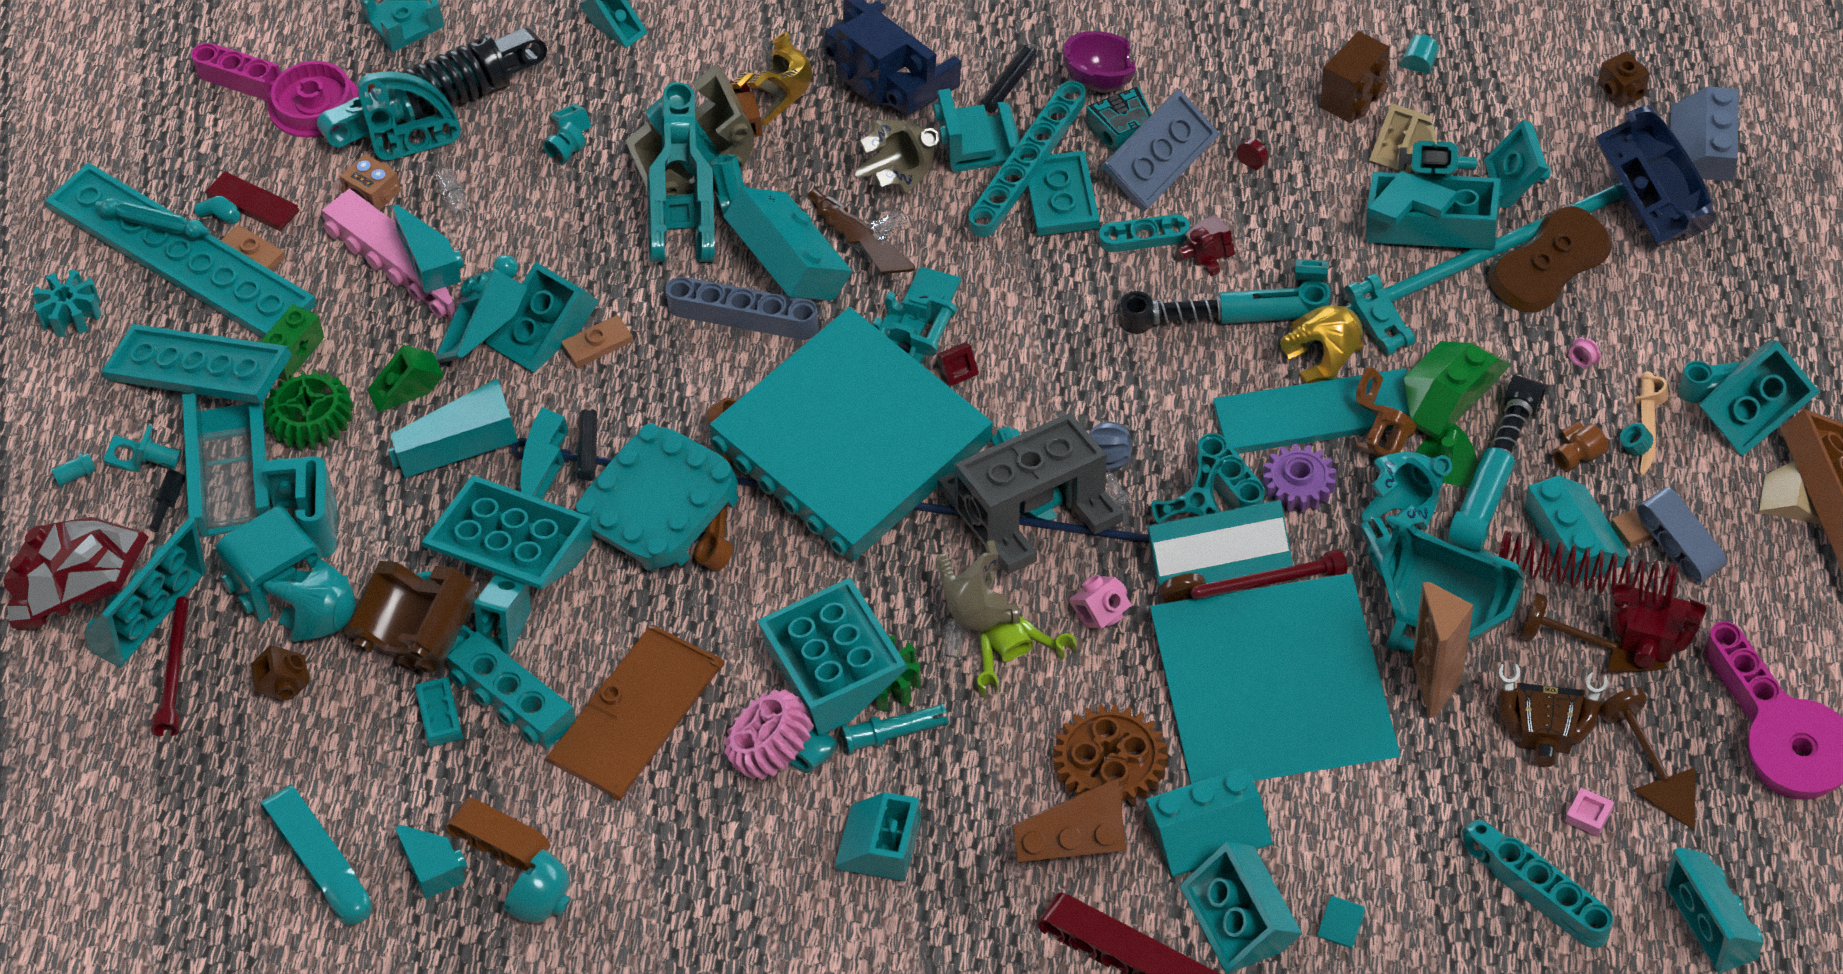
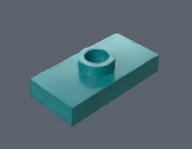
M449 677L416 684V694L429 747L463 739Z

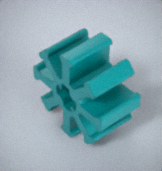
M76 270L68 271L69 277L66 283L62 285L57 274L52 273L46 277L50 290L40 289L37 286L33 291L36 301L33 307L40 325L43 329H47L48 326L52 325L55 336L58 337L66 336L67 326L74 322L78 334L88 331L84 317L99 320L102 314L98 305L101 300L94 281L88 277L83 282L79 271Z

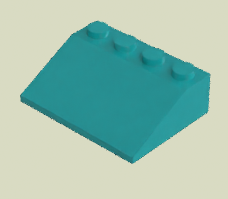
M474 475L470 477L422 541V547L543 590L576 568L593 545L590 516Z
M189 517L164 545L158 546L147 564L142 569H138L133 573L127 586L120 593H116L111 597L106 609L98 617L90 620L84 632L89 651L121 668L174 609L176 599L179 596H185L207 572L197 524L194 518Z
M851 577L757 620L766 649L793 694L800 697L808 708L812 719L811 722L818 736L852 721L907 670L905 661Z

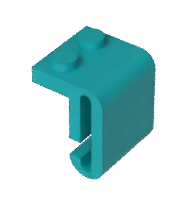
M950 88L938 90V103L933 104L935 120L940 124L941 144L945 145L951 170L953 172H961L1003 165L1020 142L1011 106L1005 102H998L999 115L987 116L984 104L955 109Z
M317 456L262 461V473L273 507H298L299 510H295L298 524L319 547L322 553L321 558L331 556L337 547V500L325 461Z
M281 506L272 508L228 533L216 545V552L224 574L220 576L224 588L229 594L235 592L239 596L237 600L242 610L247 615L252 613L260 623L272 617L266 595L269 593L263 588V583L269 580L292 581L298 577L292 565L303 559L309 568L312 569L315 567L317 560L321 559L322 555L319 547L289 512Z

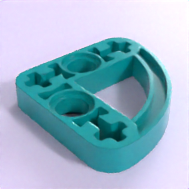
M391 71L367 74L358 81L357 92L370 140L376 155L380 159H397L451 144L459 138L461 127L451 104L429 82L414 75ZM374 84L378 102L372 103L368 92V85ZM387 89L406 90L420 95L432 103L439 110L440 114L396 126ZM385 111L388 114L387 120L382 124H375L371 121L373 113ZM448 123L450 126V132L444 134L442 131V124ZM432 126L434 138H431L428 127ZM414 130H421L425 133L424 139L419 143H412L408 140L409 134ZM386 132L391 143V149H384L380 133Z

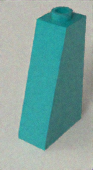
M499 379L490 381L391 433L394 447L389 448L388 451L393 466H400L404 478L518 442Z

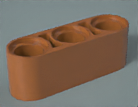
M472 797L465 799L446 824V829L452 837L456 838L459 836L467 840V845L483 853L488 851L497 856L496 860L512 868L517 866L526 872L530 867L535 868L536 865L531 863V860L542 849L548 851L551 847L549 840L539 831Z

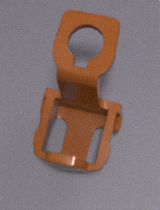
M1367 366L1357 386L1356 401L1366 411L1377 417L1372 429H1370L1367 442L1357 441L1356 447L1365 454L1380 458L1401 452L1406 439L1414 435L1417 425L1405 413L1391 407L1378 406L1373 403L1383 382V377L1373 367ZM1372 378V388L1366 395L1367 383ZM1394 425L1385 448L1380 447L1378 443L1385 427Z

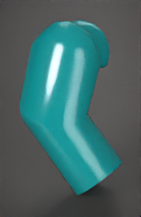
M215 196L194 205L195 213L199 218L214 214L222 221H226L227 224L233 225L241 217L236 205L223 196Z

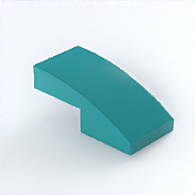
M1296 259L1295 280L1327 282L1328 261Z

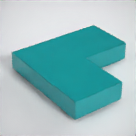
M1400 171L1368 207V216L1395 227L1412 208L1441 219L1456 202L1457 192Z

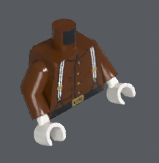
M1501 664L1496 674L1497 678L1503 682V688L1499 689L1500 718L1509 733L1518 738L1519 748L1535 750L1534 762L1536 765L1541 767L1555 765L1556 752L1570 754L1572 744L1582 743L1595 728L1602 702L1599 699V695L1608 686L1607 677L1605 676L1604 685L1599 689H1595L1590 685L1593 672L1590 673L1586 679L1587 688L1590 690L1588 696H1585V690L1517 683V687L1514 688V682L1520 676L1519 666L1517 664L1513 665L1514 676L1511 679H1507L1503 675V664Z

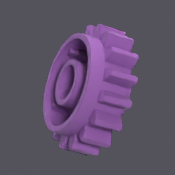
M1293 444L1292 451L1280 447V455L1271 453L1269 463H1264L1262 484L1267 488V498L1274 497L1275 500H1281L1282 505L1286 506L1288 511L1300 509L1301 512H1305L1306 508L1313 507L1315 510L1319 509V503L1321 501L1327 503L1330 493L1335 492L1337 471L1332 468L1333 460L1331 458L1323 460L1324 451L1322 450L1317 451L1315 454L1312 453L1311 445H1307L1304 450H1299L1298 445Z

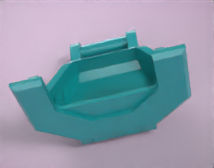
M1392 515L1386 517L1385 520L1393 528V532L1380 567L1397 618L1389 637L1387 648L1396 652L1398 649L1413 654L1415 640L1405 635L1409 626L1417 627L1422 583L1431 582L1474 605L1468 645L1512 618L1522 594L1525 575L1517 563L1496 555L1493 559L1475 554L1417 529L1411 522Z

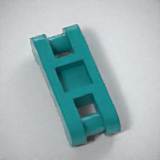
M1376 273L1366 276L1364 281L1359 284L1353 282L1345 286V292L1375 344L1386 357L1396 353V349L1401 346L1407 348L1415 344L1416 340L1413 331L1403 322L1384 291L1382 281ZM1370 293L1373 300L1367 303L1364 295ZM1392 330L1395 335L1390 337L1386 332Z

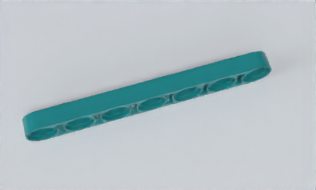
M1067 81L1056 90L970 210L968 215L969 229L974 235L980 237L992 235L1000 226L1084 107L1086 91L1083 84L1077 81ZM1068 93H1077L1079 95L1074 100L1066 99L1064 96ZM1054 113L1065 115L1061 120H1053L1049 116ZM1042 133L1051 136L1048 140L1044 141L1035 138L1036 135ZM1025 154H1032L1036 157L1032 161L1020 159ZM1009 175H1018L1019 177H1021V179L1017 182H1008L1005 180V178ZM994 196L1006 198L1004 202L998 204L990 201ZM980 217H987L991 219V222L986 225H980L975 223V220Z

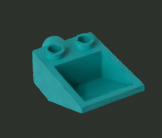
M501 255L493 262V270L473 275L464 281L460 289L462 297L435 354L438 363L463 358L516 315L528 287L512 279L518 272V263L515 258L510 255Z

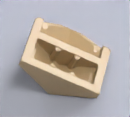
M1391 103L1369 161L1407 174L1414 172L1411 168L1412 164H1407L1406 170L1398 169L1400 148L1406 147L1407 154H1412L1413 144L1420 140L1434 141L1437 144L1431 116Z
M1794 461L1765 475L1759 513L1822 525Z

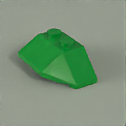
M1440 341L1403 378L1409 417L1416 423L1417 429L1439 440L1445 434V431L1450 429L1502 376L1511 363L1472 343Z

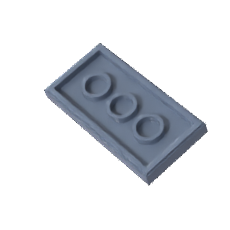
M1177 89L1101 165V168L1140 210L1146 211L1205 151L1220 133L1180 89Z

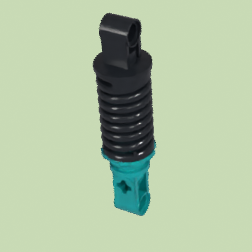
M521 28L497 40H493L488 33H484L479 39L467 42L466 46L460 45L455 50L446 51L445 55H436L434 59L425 60L424 64L417 63L413 66V69L406 68L402 73L414 75L429 82L447 98L452 108L458 106V101L464 104L468 102L469 97L471 99L478 98L479 91L481 94L486 95L489 93V89L493 91L502 87H509V75L542 62L546 57L547 47L529 28ZM532 43L531 47L526 49V47ZM376 88L371 89V93H369L372 103L378 102L375 93ZM387 89L396 123L403 120L405 123L437 115L438 109L422 96L406 90ZM359 97L324 111L317 119L318 130L329 144L334 147H343L350 142L369 136ZM376 111L371 116V121L375 124H382L387 120L388 114L385 111ZM339 125L335 131L331 132L333 127Z

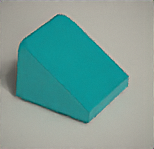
M575 103L549 115L557 129L567 122L575 125L581 132L592 127L586 109Z
M1331 896L1317 937L1352 949L1364 921L1365 907L1336 896Z

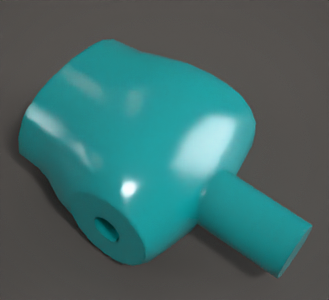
M813 727L808 732L811 736L810 740L803 744L805 750L799 751L795 756L796 760H791L789 764L802 772L810 773L813 769L826 762L833 755L837 747V741L828 734L829 732L818 736Z

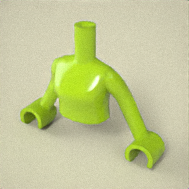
M1021 616L1020 623L1002 622L992 629L986 630L980 637L983 672L977 678L979 694L982 697H986L985 684H992L996 691L999 690L998 677L994 673L992 648L999 653L1002 661L1009 662L1028 653L1034 646L1033 639L1055 649L1057 656L1063 659L1065 658L1063 646H1070L1074 653L1077 652L1075 637L1072 634L1064 633L1059 635L1057 639H1054L1039 631Z

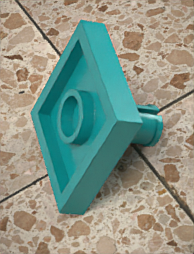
M1522 120L1484 159L1489 178H1501L1500 207L1503 208L1511 207L1535 182L1544 184L1545 180H1548L1551 175V168L1546 164L1534 126L1531 122Z

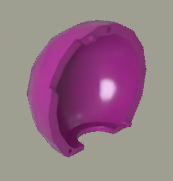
M1085 31L1070 36L1064 43V65L1072 80L1083 84L1087 90L1100 93L1117 91L1130 83L1135 75L1136 66L1135 62H1131L1130 65V44L1127 38L1108 32Z

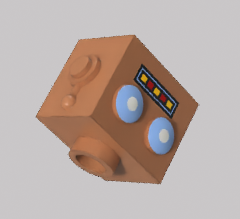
M367 154L360 157L340 175L344 192L351 189L378 210H381L401 191L397 172L392 170L385 162L380 163Z

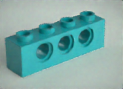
M478 631L473 633L447 657L450 668L449 676L452 681L460 688L466 685L471 689L473 696L482 706L487 707L491 705L496 709L498 717L507 726L514 724L521 729L520 732L524 739L533 746L538 743L544 749H549L568 731L576 720L571 704Z

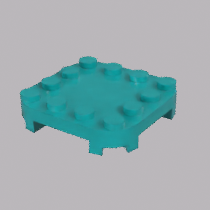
M649 423L644 425L640 432L626 443L586 489L583 496L576 503V510L581 514L591 517L592 536L597 541L602 539L640 561L646 570L656 573L657 568L667 567L677 562L682 566L690 559L687 549L725 505L731 508L735 506L739 499L737 495L738 481L730 463L721 455L673 429L658 427L656 424Z

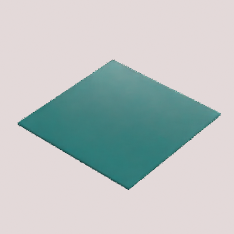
M1352 573L1150 606L1191 784L1243 767H1247L1253 781L1401 757Z

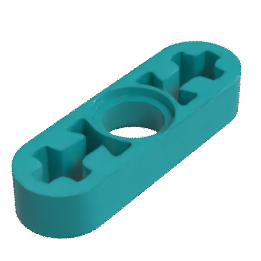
M1178 214L1110 222L1100 228L1099 244L1102 249L1108 252L1181 244L1186 241L1185 234L1190 230V222L1186 217ZM1177 226L1180 232H1174L1171 227ZM1159 228H1162L1163 235H1159ZM1147 230L1153 235L1149 238H1140L1136 233ZM1126 232H1130V239H1127ZM1115 234L1117 240H1111L1109 235Z

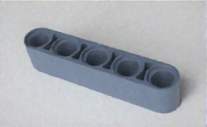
M676 277L666 284L665 291L668 309L672 315L800 340L811 339L819 331L817 307L812 301L687 277Z

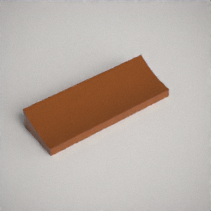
M1803 409L1782 426L1780 430L1843 571V423Z

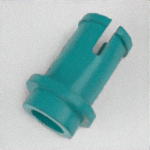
M80 452L78 453L79 457L51 468L60 488L85 475L91 477V473L97 470L89 453L82 455Z

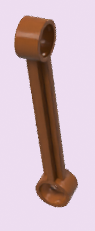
M726 397L710 406L707 410L709 424L736 401ZM726 454L721 455L731 465V459ZM727 505L722 508L707 526L706 535L700 540L695 550L696 561L714 572L723 569L727 565L733 552L731 542L724 539Z

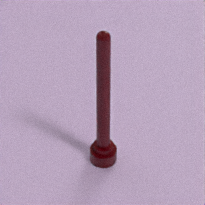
M1332 550L1325 552L1323 556L1319 557L1318 561L1197 585L1191 589L1190 594L1194 599H1202L1318 574L1329 577L1347 574V561L1342 550Z
M179 596L175 601L161 708L153 715L151 732L156 736H164V730H172L170 736L178 735L181 719L175 710L189 607V600L185 596Z

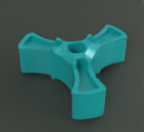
M1199 453L1197 455L1198 474L1192 487L1177 499L1152 501L1151 507L1156 522L1164 523L1180 514L1194 513L1205 515L1220 512L1221 509L1216 503L1213 488L1215 476L1223 465L1224 460L1215 455Z

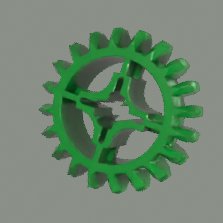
M315 369L311 375H307L303 370L301 376L293 377L290 374L289 381L283 382L278 380V389H270V398L265 399L264 418L268 430L275 436L278 443L285 442L289 449L297 444V448L302 452L306 444H310V447L315 451L316 443L321 441L328 447V438L332 437L339 440V431H347V422L352 421L353 403L349 390L345 385H342L338 377L332 378L328 372L320 376V373Z

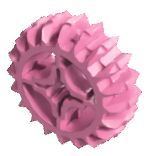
M774 689L769 695L763 693L757 701L752 699L750 706L742 709L741 715L733 719L734 726L727 730L729 736L724 741L726 745L724 753L728 756L732 766L739 773L742 772L752 780L757 777L763 780L768 774L774 777L780 768L785 770L791 760H796L795 756L798 752L805 750L803 744L811 738L808 732L813 729L814 725L811 722L812 719L808 708L800 697L789 693L785 689L780 692Z

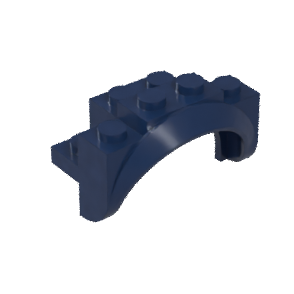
M1642 106L1627 112L1624 123L1596 136L1595 141L1610 165L1609 176L1639 228L1645 226L1656 247L1679 236L1683 240H1687L1713 226L1716 214L1713 210L1712 199L1691 158L1672 130L1655 112L1653 106Z

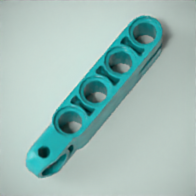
M290 784L262 800L260 805L266 817H271L275 825L273 827L284 842L288 841L292 849L291 852L301 867L305 865L309 873L308 877L319 892L323 891L327 904L339 921L345 925H355L366 920L373 910L369 894L295 787Z
M1476 819L1463 828L1462 837L1469 853L1491 869L1492 874L1583 945L1590 948H1599L1607 943L1614 917L1612 911L1601 901L1515 837H1506L1491 824ZM1477 842L1481 850L1474 849L1473 843ZM1509 858L1513 860V862H1507L1502 859ZM1530 880H1538L1542 882V884H1535ZM1559 902H1567L1572 906H1564ZM1589 924H1595L1600 926L1601 928H1592L1589 926Z

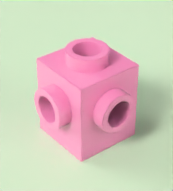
M1100 575L1087 579L1082 584L1083 589L1069 599L1080 620L1087 628L1102 629L1105 626L1113 625L1123 618L1122 613L1132 606L1126 596L1127 589L1120 580L1116 579V577Z

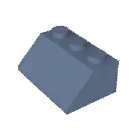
M1707 86L1671 105L1670 129L1691 158L1702 179L1733 182L1738 160L1739 89Z

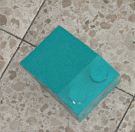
M537 262L534 263L522 282L528 288L516 315L491 334L485 344L534 373L562 348L561 341L576 335L584 327L599 300L579 286Z
M1768 340L1740 363L1699 406L1741 456H1744L1819 394L1820 391L1779 341Z

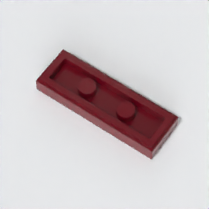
M226 171L206 190L208 198L223 196L235 204L240 213L280 232L299 212L297 204Z

